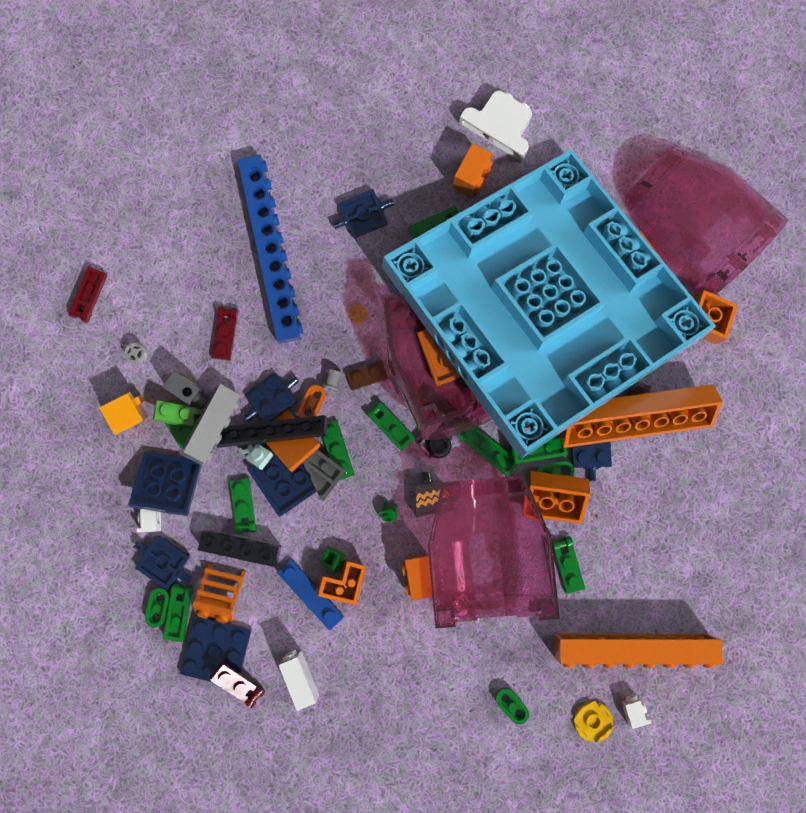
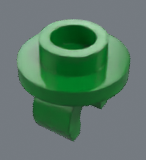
M385 501L382 509L379 511V517L385 522H393L398 518L397 504H394L393 509H388L386 507L387 502Z

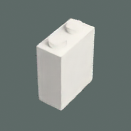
M296 650L287 652L282 657L279 668L295 708L299 711L315 704L319 693L302 650L296 652Z

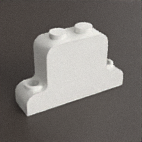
M496 91L492 94L483 110L478 111L475 108H466L463 111L459 120L460 125L520 162L526 156L529 145L521 135L528 126L532 116V111L526 103L515 100L507 92Z

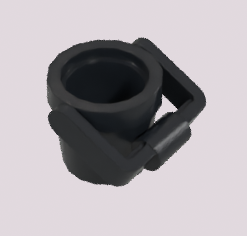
M437 424L423 434V437L418 440V445L429 458L433 456L439 459L446 457L450 453L452 447L450 440L453 438L441 424ZM441 429L445 435L436 433ZM426 441H428V442H427V450H426L425 447L423 446V444H424Z

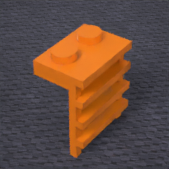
M208 562L199 590L197 591L196 599L193 602L195 614L205 619L208 617L216 618L221 623H233L235 617L234 608L246 571L242 570L241 575L237 576L212 570V563ZM208 575L238 582L237 587L207 580ZM207 586L232 592L234 596L230 598L203 590Z

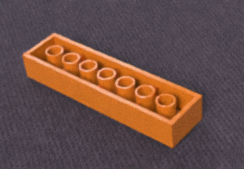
M714 384L612 398L561 432L559 436L563 448L713 427L723 401Z
M554 633V658L560 664H563V667L568 668L575 667V664H583V667L588 668L595 667V664H603V667L613 668L615 664H623V667L634 668L635 664H643V667L654 668L655 664H663V667L675 668L676 664H683V667L695 668L696 665L715 668L716 665H723L722 639L711 634Z

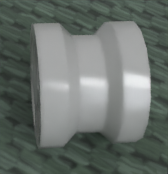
M131 343L125 348V357L133 363H142L147 358V350L138 343Z

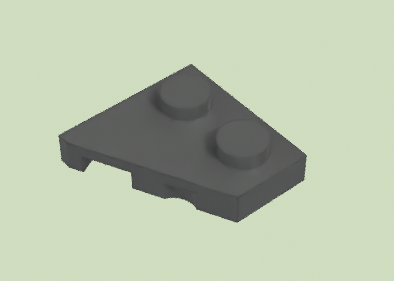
M316 450L303 462L320 499L324 501L346 470L319 450Z

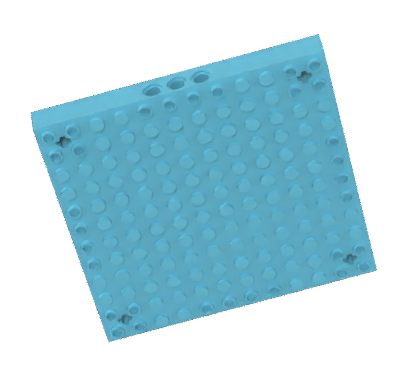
M572 149L383 257L382 269L521 459L705 337L716 327Z

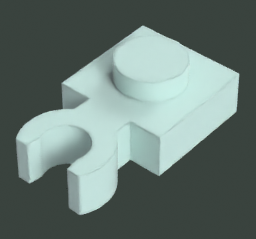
M250 444L245 450L238 449L243 456H247L245 459L260 470L273 457L270 451L259 444H256L255 447L253 444Z

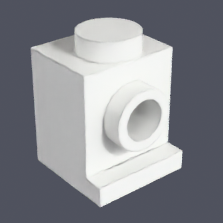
M140 509L138 523L141 524V528H137V532L161 531V512Z
M636 694L628 695L625 697L626 700L621 701L627 723L632 729L651 724V720L645 715L647 713L646 706L643 701L638 699Z

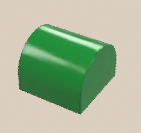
M327 546L319 563L337 573L346 554Z

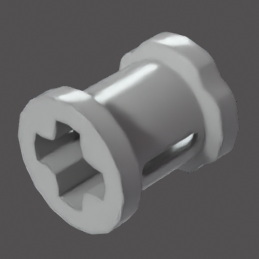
M326 369L327 376L325 383L322 384V388L338 392L337 386L343 373Z

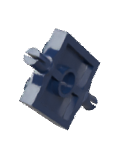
M374 189L340 202L339 206L343 218L332 223L335 230L346 225L353 239L388 225L384 209L394 206L392 198L381 202L377 198Z
M273 372L245 394L252 409L243 415L248 422L256 415L261 417L264 422L277 419L298 402L293 396L291 388L299 383V380L294 376L285 382Z
M611 441L571 447L572 465L574 468L588 470L589 481H597L596 469L612 467Z
M157 535L149 546H145L139 541L133 546V548L142 553L141 560L135 569L164 589L168 590L178 578L187 585L192 580V577L183 572L191 556L162 536Z

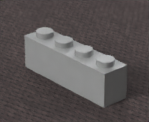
M222 384L217 385L179 454L199 465L209 462L213 455L211 451L213 446L217 445L222 438L220 434L222 429L226 428L231 421L229 417L231 412H235L240 404L238 401L240 395Z

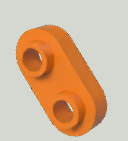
M313 385L307 390L298 409L300 418L318 415L326 399V392L321 386ZM315 392L320 393V397L318 399H315L313 397V394ZM307 409L312 411L310 416L305 415Z

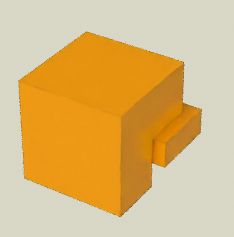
M131 392L99 407L114 435L142 422L148 417L141 405L144 402L142 396L139 395L134 398Z

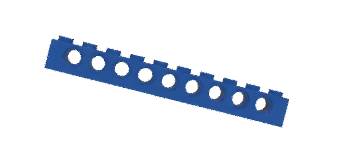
M260 155L238 159L277 342L282 344L300 340V334H304L301 322L298 323L296 317L300 314L298 305H294L292 299L296 296L294 287L289 285V279L292 278L290 269L285 267V261H288L286 251L281 249V243H284L282 233L277 230V226L280 223L278 215L273 212L276 204L274 197H270L269 194L272 186L270 179H266L265 172H268L266 161H262ZM260 175L258 180H252L253 176ZM258 193H264L262 198H255ZM261 211H268L266 216H259ZM266 228L272 229L271 233L267 235L263 234V231ZM275 246L274 252H267L268 247ZM273 264H280L278 270H271ZM277 282H284V286L281 289H275ZM281 300H288L286 307H279ZM285 318H291L292 323L288 326H284L283 320Z

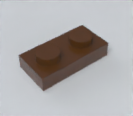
M382 361L346 372L352 391L388 379Z

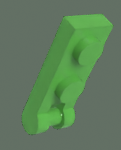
M157 400L152 421L193 428L197 422L194 421V416L199 417L203 409Z

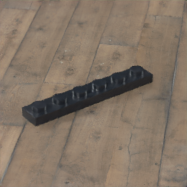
M325 415L227 426L222 429L220 433L222 438L215 446L222 448L327 436L328 418Z

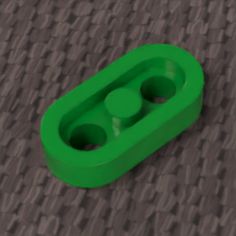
M562 461L541 465L536 469V472H543L545 470L550 474L563 475L561 468L565 467L567 473L564 476L573 477L575 469L570 462Z
M162 587L153 590L149 596L145 621L152 628L163 625L167 618L171 595L168 590ZM159 594H162L164 596L163 601H160L158 599ZM155 613L159 614V620L154 619Z
M504 687L496 692L495 700L504 713L515 724H524L529 718V710L509 688ZM504 694L509 696L507 701L502 700ZM518 709L522 710L520 716L515 715V711Z

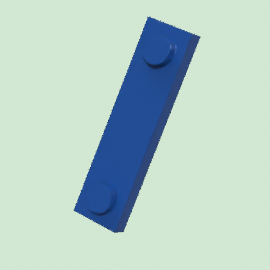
M292 559L277 572L329 631L344 618V615L328 598L319 597L315 594L317 586Z

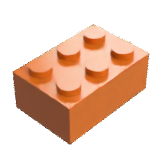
M530 471L523 501L524 516L582 524L591 494L589 479Z

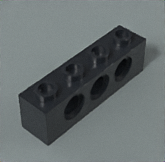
M204 530L201 533L198 551L276 567L282 546Z

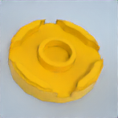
M585 702L575 712L574 726L579 736L584 740L601 742L608 738L612 732L613 715L600 702Z

